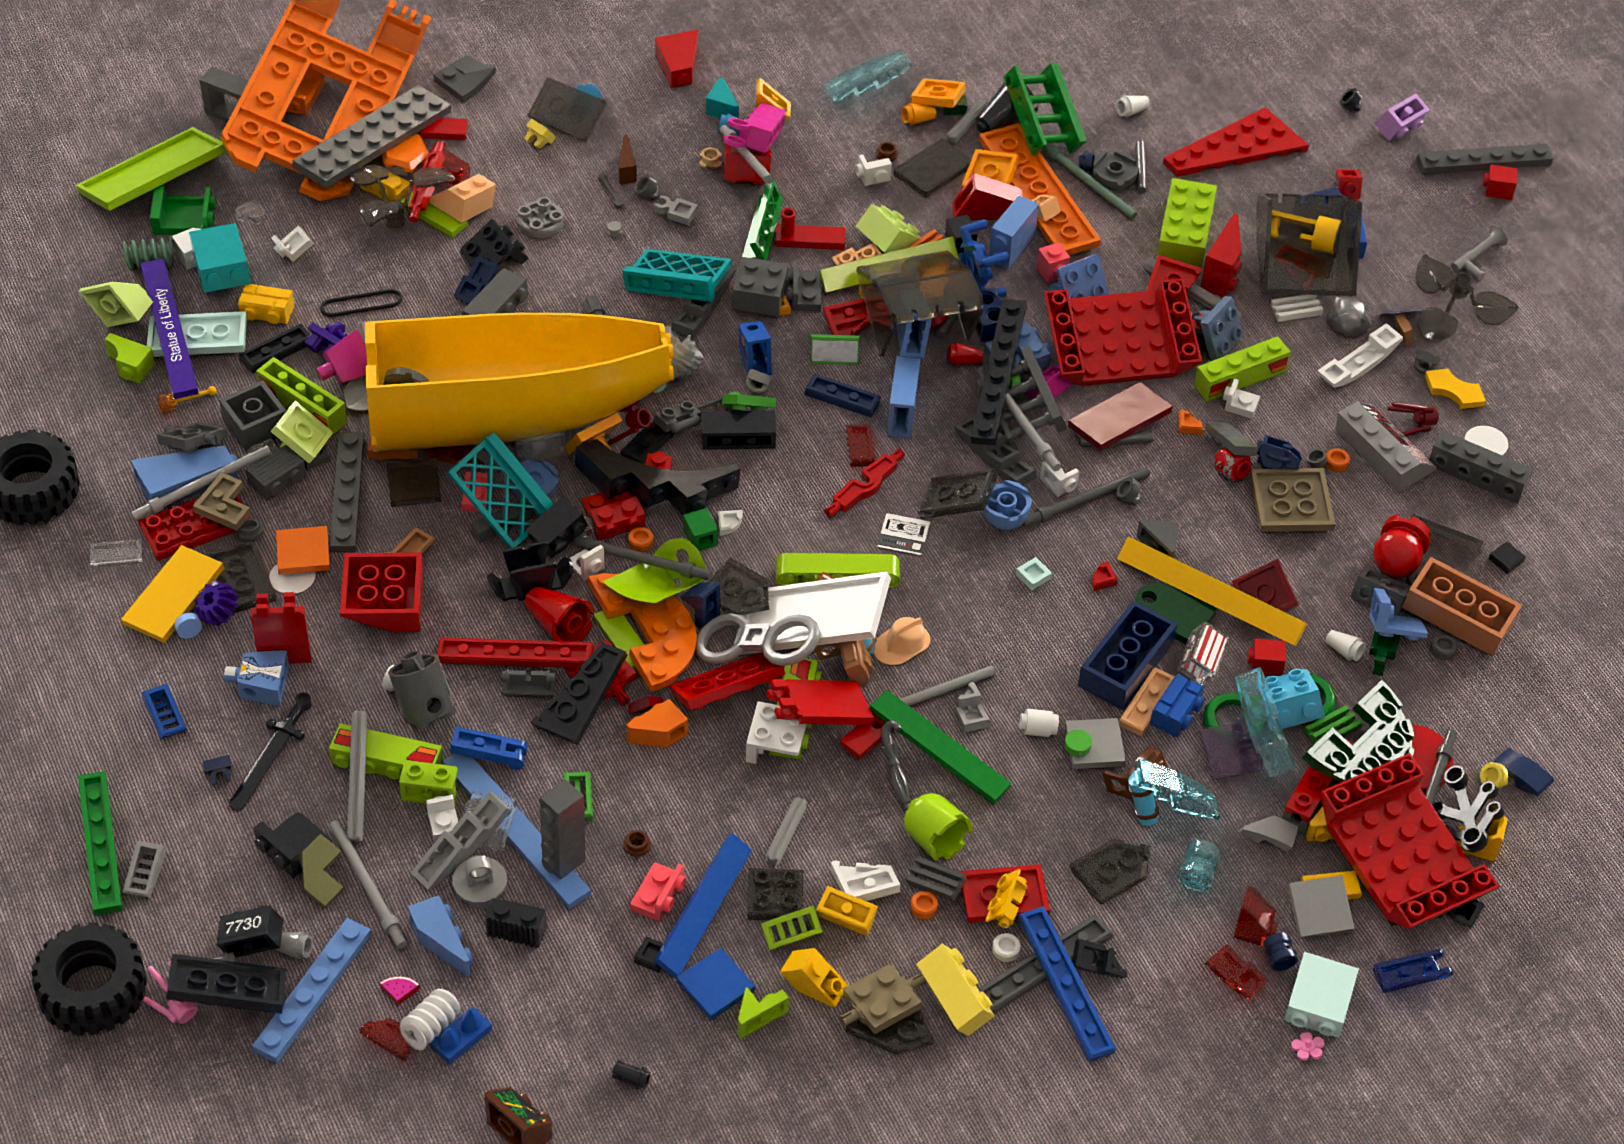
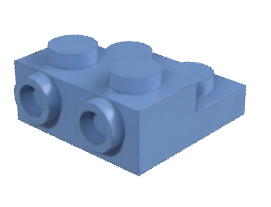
M1027 322L1023 323L1014 366L1020 364V360L1024 359L1021 349L1030 346L1040 369L1049 367V360L1052 354L1050 345L1047 342H1041L1040 334L1036 327L1031 328ZM993 341L985 343L984 350L989 357ZM1021 373L1020 377L1026 375V373Z

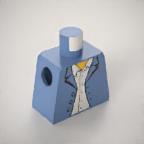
M287 651L246 652L243 654L240 667L226 666L224 681L237 683L239 696L243 699L280 706L289 670Z

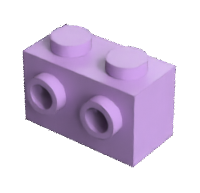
M1416 93L1388 109L1375 125L1388 141L1396 137L1400 139L1410 131L1409 129L1414 131L1424 123L1422 119L1430 109Z

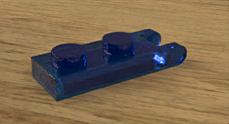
M1441 948L1374 964L1372 969L1383 993L1448 978L1454 974L1451 967L1440 969L1436 960L1445 955Z

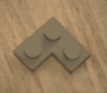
M221 472L193 505L194 513L237 531L251 514L250 507L234 501L244 488L243 481Z

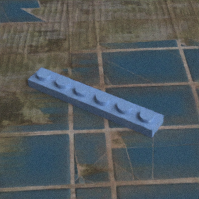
M346 918L284 1002L282 1014L276 1013L252 1045L254 1053L276 1064L280 1061L371 936L370 928Z

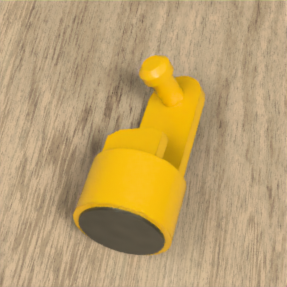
M1274 210L1266 211V216L1272 218L1270 227L1266 231L1268 237L1277 238L1279 236L1280 222H1288L1314 228L1313 236L1307 234H1300L1299 236L1301 242L1311 244V250L1332 255L1336 252L1342 232V220L1319 216L1318 220Z

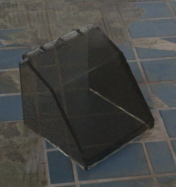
M1258 194L1256 240L1261 293L1356 296L1362 202L1351 196H1346L1345 198V196L1329 195L1328 204H1324V195H1305V204H1301V194H1282V203H1278V194ZM1272 210L1318 220L1319 216L1342 220V232L1336 252L1332 255L1311 250V244L1301 242L1299 236L1300 234L1313 236L1314 228L1281 221L1278 229L1279 236L1275 239L1271 238Z
M948 250L858 266L856 269L880 356L885 355L896 329V324L913 322V313H916L918 320L936 318V309L938 308L940 316L958 313L965 340H969L984 312L983 296L971 270Z

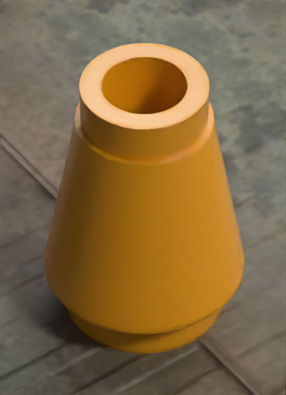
M909 103L902 108V120L910 126L936 118L934 106Z

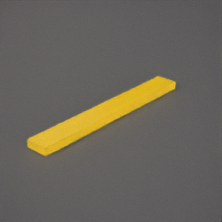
M1129 536L1117 557L1118 560L1294 646H1297L1308 624Z

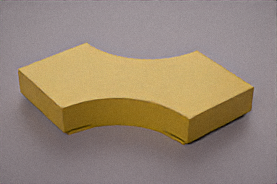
M1449 369L1426 371L1424 377L1432 395L1448 397L1455 401L1460 409L1485 406L1486 400L1479 384L1461 381Z

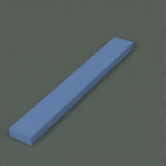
M454 753L442 761V765L456 766L458 768L456 782L477 806L489 792H492L512 810L497 829L568 909L591 896V889L574 870L560 880L553 872L549 873L543 867L541 833L473 757Z

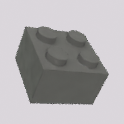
M742 257L733 287L732 310L779 317L788 285L789 264Z
M263 380L219 399L222 420L245 450L276 437L270 431L286 410Z

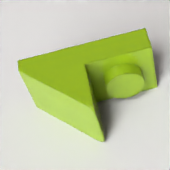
M747 987L745 988L738 1018V1036L740 1039L788 1013L789 997L783 989L775 994L770 993L766 995L761 1002H758Z

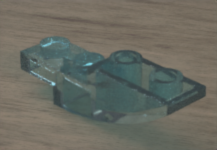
M1261 667L1237 675L1236 683L1246 724L1257 754H1261L1269 777L1296 768L1277 718L1280 716Z

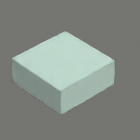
M1035 557L1016 569V576L1031 590H1034L1051 580L1052 572Z

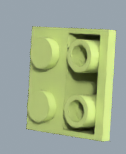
M871 204L855 226L884 253L905 249L921 238L918 235L919 230L910 223H904V217L895 210L891 211L883 205L877 207Z

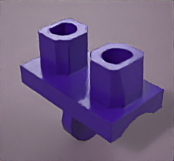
M312 322L308 327L311 334L305 341V344L315 353L323 345L327 346L322 352L323 355L325 351L347 336L345 334V325L336 322L333 325L327 324L325 329Z

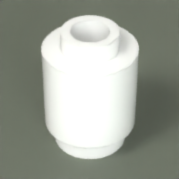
M1026 709L1025 714L1021 713L1019 729H1023L1024 735L1041 737L1057 735L1059 725L1058 714H1053L1052 711Z

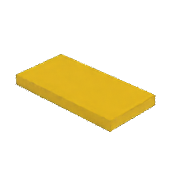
M181 545L121 618L122 624L165 643L175 631L174 623L176 619L192 610L196 605L195 600L200 596L199 591L205 589V584H212L225 569L223 563Z

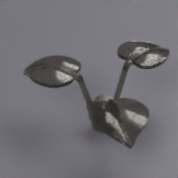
M378 165L361 167L350 174V181L355 185L369 186L375 183L379 185L384 201L371 199L360 205V214L370 227L383 219H386V225L389 228L404 226V212H408V203L414 185L426 188L455 180L452 174L441 168L426 167L413 173L414 179L410 181L404 205H401L400 201L397 200L388 201L381 181L389 178V172L386 168Z
M1426 254L1423 255L1417 266L1416 282L1423 291L1433 294L1439 289L1441 292H1445L1450 288L1452 295L1444 312L1437 307L1425 308L1429 310H1422L1419 314L1418 327L1422 336L1428 340H1446L1456 332L1458 321L1455 317L1448 315L1455 299L1465 298L1468 293L1472 306L1477 307L1476 316L1486 324H1501L1518 310L1519 306L1513 301L1494 292H1480L1475 300L1474 287H1471L1472 278L1469 274L1459 272L1454 275L1447 265L1430 258Z

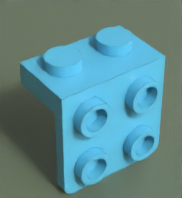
M1294 669L1288 674L1278 677L1269 676L1258 683L1259 691L1267 704L1274 731L1325 717L1319 689L1307 669Z

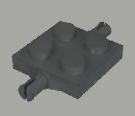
M200 422L186 426L166 425L164 432L157 434L158 444L169 446V449H183V452L196 451L198 446L218 445L221 439L228 438L226 428Z

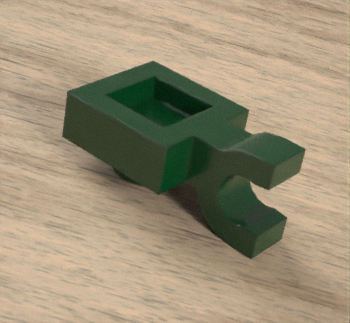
M1376 631L1374 632L1369 655L1375 656L1372 674L1383 676L1387 658L1395 660L1401 635L1394 634L1393 637L1379 635Z

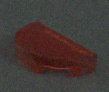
M385 1018V1020L375 1022L369 1021L359 1028V1033L404 1062L407 1060L411 1046L401 1034L400 1022Z

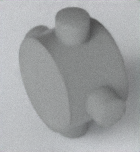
M617 221L606 223L607 236L618 237L623 235V231H621L622 223Z

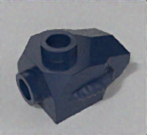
M1265 435L1263 441L1258 440L1257 455L1259 456L1257 462L1261 464L1262 468L1299 469L1302 456L1288 441Z

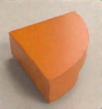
M1179 409L1178 433L1202 435V422L1193 417L1191 412Z

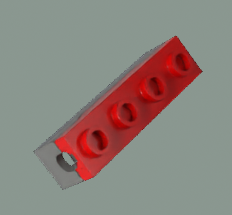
M1309 765L1287 802L1282 819L1298 826L1297 833L1305 836L1310 821L1323 805L1321 791L1334 786L1336 780L1312 769ZM1293 815L1301 818L1302 820L1299 821L1294 819Z

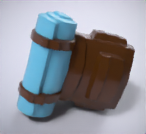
M1147 747L1136 759L1127 775L1123 776L1106 770L1103 772L1107 791L1134 802L1136 817L1139 823L1144 826H1150L1158 822L1157 819L1160 812L1157 802H1155V797L1161 790H1164L1169 781V770L1162 752L1155 748ZM1111 780H1115L1125 787L1119 789L1113 785Z

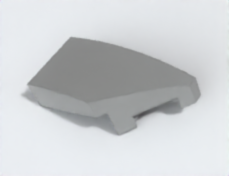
M970 682L965 694L959 696L958 707L956 708V715L965 733L990 727V719L981 704V694L974 682Z
M1271 816L1244 826L1240 829L1239 833L1258 844L1262 840H1266L1288 852L1293 847L1298 826L1277 816Z

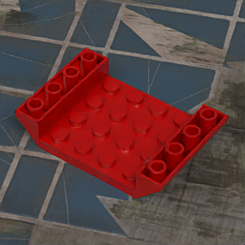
M1183 278L1160 280L1157 290L1079 298H1069L1068 289L1044 291L1060 375L1062 378L1079 386L1175 377L1202 362Z
M1410 753L1327 788L1320 793L1327 829L1385 918L1407 929L1416 927L1500 887L1485 864L1474 868L1419 787L1418 784L1425 774Z

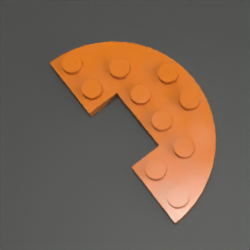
M602 573L588 576L587 584L607 619L631 613L649 644L630 648L629 656L649 691L660 690L675 682L678 676L690 666L697 642L696 628L685 606L674 595L657 603L634 600L615 592L602 582L618 574Z

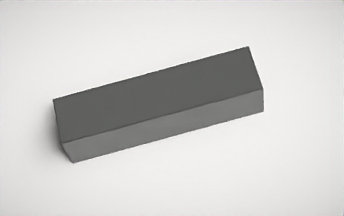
M508 507V521L519 522L520 508ZM503 508L492 513L491 516L495 520H502ZM525 508L524 522L534 518L533 509ZM484 517L471 523L472 535L479 544L498 535ZM507 524V530L512 529L518 525Z

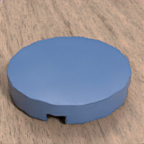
M534 459L520 462L550 498L559 486L558 472L555 467L543 460L534 462ZM511 489L513 494L520 499L519 492Z

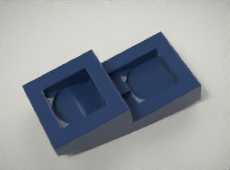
M477 256L468 277L463 275L454 297L469 304L497 275L500 266Z
M1507 748L1493 761L1505 766L1508 777L1515 779L1517 788L1533 795L1539 796L1554 782V777L1545 769L1513 749Z

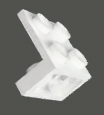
M758 701L746 742V762L756 764L758 755L764 754V750L798 756L807 724H799L797 718L793 720L777 719L774 710L775 708H781L780 705Z

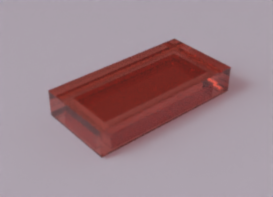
M846 425L850 466H869L875 462L871 425Z

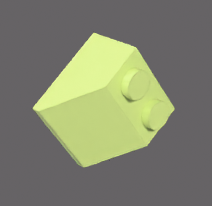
M108 282L81 288L78 291L107 327L139 321L153 303L147 292L139 284Z

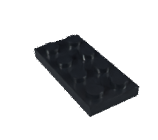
M172 954L166 999L282 1014L286 968Z

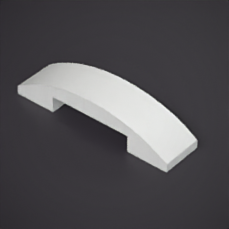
M1386 323L1369 335L1368 342L1340 361L1333 359L1320 368L1317 374L1334 388L1346 385L1363 376L1383 361L1400 344L1403 337Z

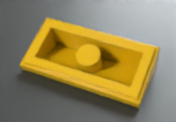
M827 886L816 912L820 918L868 936L878 906Z

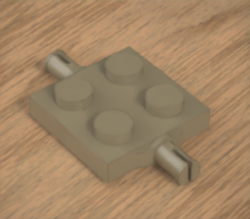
M888 964L843 989V996L850 1003L852 1010L840 1015L839 1020L844 1027L856 1020H860L876 1034L922 1009V1001L913 992V989L925 984L926 980L920 972L906 980L899 975L891 964Z

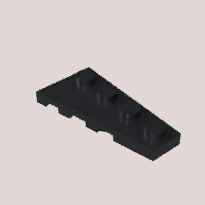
M602 642L582 664L578 674L573 679L570 678L564 684L565 688L560 694L546 704L547 708L539 717L536 715L530 722L532 726L578 745L628 656L626 652Z

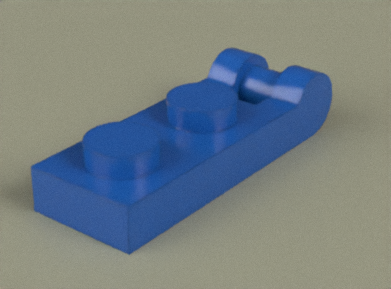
M455 726L450 752L508 764L511 769L520 770L524 766V755H526L528 746L522 740Z

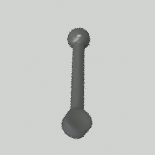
M601 173L598 179L604 183L612 196L614 207L617 209L622 208L623 200L618 199L607 181V175Z

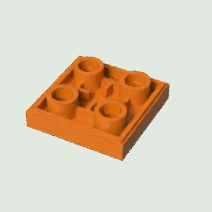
M327 526L276 530L279 575L330 570Z

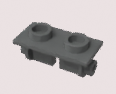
M507 669V671H502V695L554 696L556 674L550 673V670L526 673V671Z

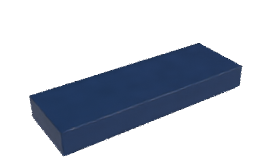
M815 373L805 388L806 396L870 418L881 402L880 395Z

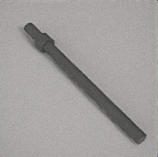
M1145 467L1049 507L1045 505L1037 508L1034 513L1028 515L1027 520L1022 526L1026 527L1038 521L1042 523L1050 520L1055 514L1117 490L1118 485L1125 478L1132 477L1137 481L1150 476V471Z
M581 536L575 538L574 543L576 546L592 550L602 545L606 554L675 571L687 578L697 577L710 581L713 577V571L696 567L695 563L687 561L681 563Z
M1452 729L1447 730L1443 744L1438 747L1436 753L1437 761L1425 793L1432 806L1447 763L1451 761L1454 754L1453 745L1457 732Z

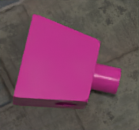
M358 329L349 333L325 351L323 356L327 363L316 368L317 374L322 381L334 376L338 384L366 376V345Z

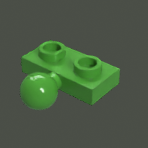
M734 391L729 394H723L722 404H725L732 411H745L746 407H751V411H766V408H776V398L742 395Z

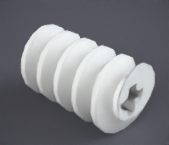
M444 989L433 990L422 1003H419L400 1022L401 1034L405 1041L416 1050H424L427 1044L431 1043L434 1037L441 1033V1030H445L448 1024L454 1021L455 1015L461 1013L459 1002L449 991Z

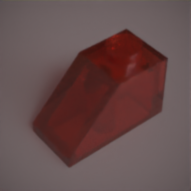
M1247 887L1233 938L1264 947L1263 941L1276 933L1278 922L1273 921L1276 910L1254 887Z

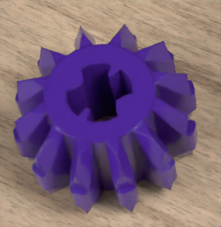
M214 580L212 584H205V589L199 591L200 596L195 600L197 606L194 611L207 624L220 626L222 623H228L229 617L235 616L233 613L234 609L239 607L236 603L239 596L232 586Z

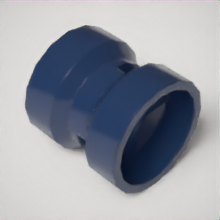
M1285 932L1272 934L1263 941L1264 949L1270 955L1269 962L1275 971L1290 969L1298 962L1295 950L1291 949V939Z

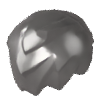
M1347 296L1336 298L1334 305L1328 313V321L1331 322L1332 327L1347 337L1353 336L1357 338L1361 334H1365L1369 328V318L1364 304Z

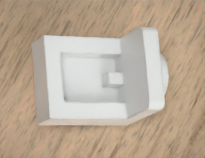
M859 155L855 171L857 177L862 179L865 186L890 181L892 164L889 158L867 163L864 155Z
M299 225L282 240L276 235L272 237V240L276 243L274 249L282 258L287 256L292 262L314 244Z

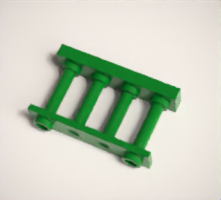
M1058 62L1050 63L1039 75L1022 76L1018 65H1014L1005 74V85L1008 88L1032 156H1036L1047 144L1064 142L1068 153L1076 152L1087 142ZM1042 83L1047 93L1029 95L1025 85ZM1050 103L1054 114L1036 115L1032 104ZM1058 123L1061 134L1043 135L1040 124Z

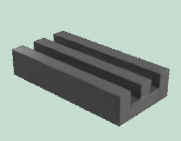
M917 857L915 860L916 865H912L910 875L907 874L905 877L907 884L954 902L967 880L965 874ZM920 875L922 877L932 880L933 882L949 886L953 889L952 891L948 890L946 888L932 884L925 880L917 878V876Z

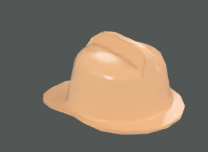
M902 617L893 623L891 629L877 638L873 653L877 660L883 664L900 665L927 649L930 644V635L924 629L920 617L916 619Z

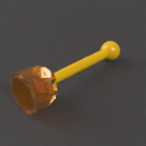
M210 386L207 390L200 391L197 395L174 399V395L170 393H163L157 395V401L161 413L165 414L173 411L177 407V402L208 394L213 396L217 393V389L214 386Z

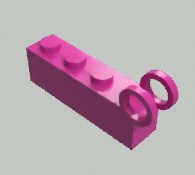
M761 102L758 108H754L753 112L749 114L748 119L729 118L728 125L740 130L739 137L725 135L723 142L733 147H747L766 153L782 131L787 110Z

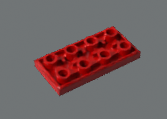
M237 495L234 501H237L242 504L239 496ZM198 499L138 520L139 527L157 561L174 555L181 545L191 549L237 531L194 513L193 505Z

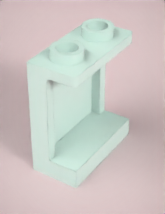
M1304 952L1284 1020L1297 1027H1306L1318 1031L1325 1036L1339 1037L1359 968Z

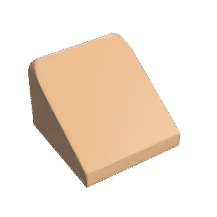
M1040 195L1032 200L1039 204L1037 217L1043 221H1048L1061 211L1055 196Z

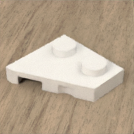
M840 861L831 862V870L842 892L864 901L900 892V883L890 865L878 864L872 866L867 863H856V867L840 866Z

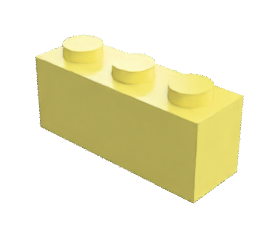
M942 943L916 964L956 1029L970 1036L995 1017L990 1009L992 1003L984 992H979L976 987L978 980L969 969L966 971L962 963L965 960L956 948L950 949Z

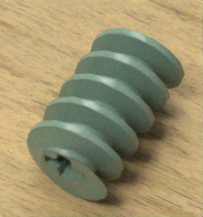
M170 237L168 244L165 243L163 238H160L159 245H156L154 238H151L149 245L146 244L144 239H141L140 246H137L135 240H132L130 247L127 246L125 240L123 241L124 259L129 270L134 269L135 263L138 269H141L140 263L164 258L167 267L172 266L174 260L172 237Z

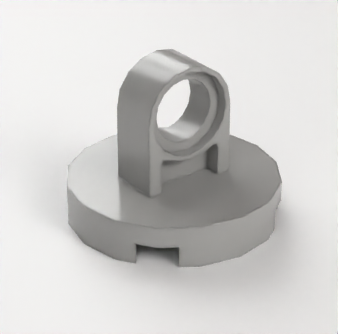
M486 856L472 857L462 862L456 868L453 874V892L460 902L462 900L465 903H469L472 908H487L492 897L499 898L504 892L506 893L507 873L503 865L495 859Z

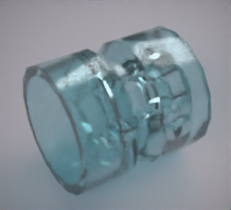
M1197 839L1188 843L1184 861H1182L1178 873L1179 882L1194 891L1203 892L1209 890L1215 878L1214 871L1217 870L1221 859V850L1215 844L1206 840Z

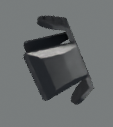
M548 541L532 543L526 547L518 546L502 552L510 577L499 579L495 574L490 573L487 575V580L494 593L503 601L516 598L519 601H524L526 594L535 587L549 590L564 588L573 573L572 560L563 557L557 565L555 562L546 563L549 549Z

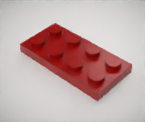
M763 652L671 684L669 687L671 695L689 710H699L710 702L723 701L737 692H748L756 685L770 683L772 679L785 675L784 666L772 664L764 657Z

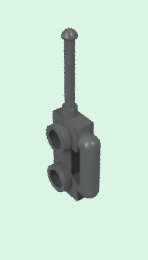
M723 396L700 405H695L691 401H682L679 406L663 408L661 412L655 414L654 422L665 432L672 431L673 433L697 426L701 423L700 409L722 402Z

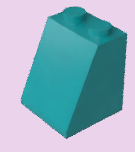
M236 223L189 232L197 275L204 293L251 284L247 259Z

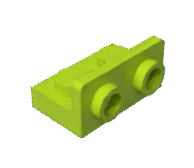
M404 761L399 780L401 801L426 803L427 800L437 796L453 795L455 804L457 799L455 781L458 768L449 765Z

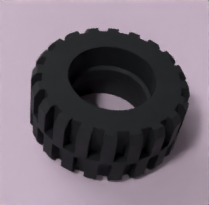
M20 430L14 432V435L1 437L0 519L7 522L12 520L14 524L23 525V523L34 525L38 521H50L52 516L58 517L64 512V508L68 509L73 503V499L77 497L78 487L80 486L76 462L70 446L58 436H51V433L45 431L38 433L36 430H28V432L22 433ZM40 471L46 473L43 477L33 482H11L15 477L26 472Z
M88 923V926H81V924L73 925L71 930L65 931L63 929L58 932L54 940L50 938L44 944L45 950L38 951L35 957L36 963L32 965L31 971L34 992L41 1012L45 1014L46 1019L51 1024H57L58 1029L64 1032H68L71 1029L75 1035H83L84 1032L95 1035L104 1029L108 1032L115 1029L117 1023L123 1024L130 1019L129 1013H136L140 1007L139 1001H142L145 997L147 976L141 953L133 938L128 937L127 933L121 929L115 931L112 925L103 924V926H98V923ZM104 966L115 971L107 983L95 990L78 992L64 987L74 973L86 967Z

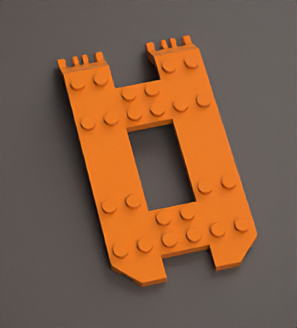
M291 0L221 134L220 139L233 163L256 173L262 159L266 158L302 174L292 168L293 159L395 99L432 17L425 14L421 20V25L413 23L418 13L417 10L413 9L409 19L406 20L404 18L409 7L403 6L399 17L392 13L397 6V1L390 0L366 52L326 34L341 0ZM308 68L350 86L323 140L282 122ZM357 170L328 188L305 176L299 192L319 201L347 196L350 194L357 179Z

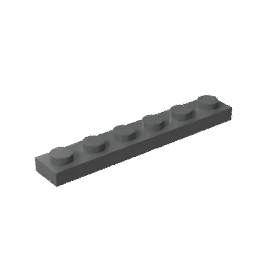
M1548 144L1418 152L1417 162L1422 174L1489 170L1490 165L1511 168L1552 165L1553 156Z
M339 432L330 552H356L364 432Z

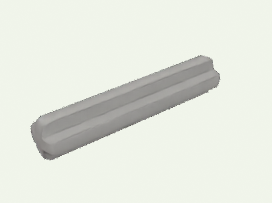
M978 99L947 133V142L956 144L976 122L977 117L988 102Z
M800 797L793 799L766 854L765 860L768 864L777 866L780 863L807 808V801Z

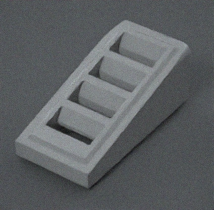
M143 841L136 842L122 891L123 894L151 898L167 852L164 845ZM143 855L153 856L154 861L142 859ZM142 864L152 866V868L148 870L139 868V866ZM136 874L148 875L149 878L148 880L136 878ZM133 883L147 885L145 890L132 888Z

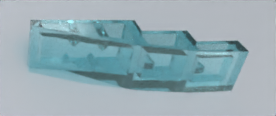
M899 50L863 62L842 72L822 85L836 103L851 92L857 96L873 85L876 89H879L914 65L904 51Z
M1139 759L1134 764L1138 787L1154 791L1156 799L1171 802L1172 810L1216 820L1220 818L1216 795L1201 783L1180 772Z

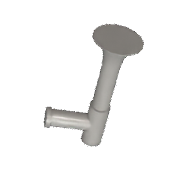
M1492 225L1489 237L1451 264L1452 269L1458 272L1464 268L1480 281L1485 276V272L1481 271L1471 262L1495 244L1505 246L1508 243V238L1504 230L1497 225Z

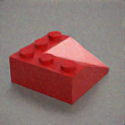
M422 552L344 553L340 617L392 632H421L424 579Z

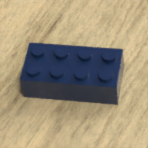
M1133 600L1081 666L1078 686L1123 710L1144 683L1152 669L1157 666L1174 643L1178 623Z

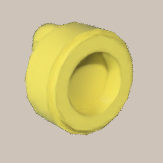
M1487 763L1480 771V780L1482 784L1486 781H1492L1498 789L1508 785L1507 769L1500 763Z

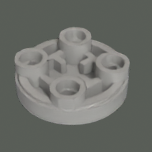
M540 197L537 201L518 208V227L527 236L548 238L557 234L563 227V212L548 197Z

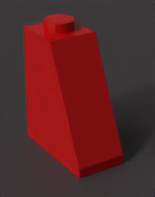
M698 30L656 37L655 55L670 87L675 88L692 84L698 53Z
M973 173L952 202L953 217L969 215L971 220H999L1018 195L1023 197L1022 189Z

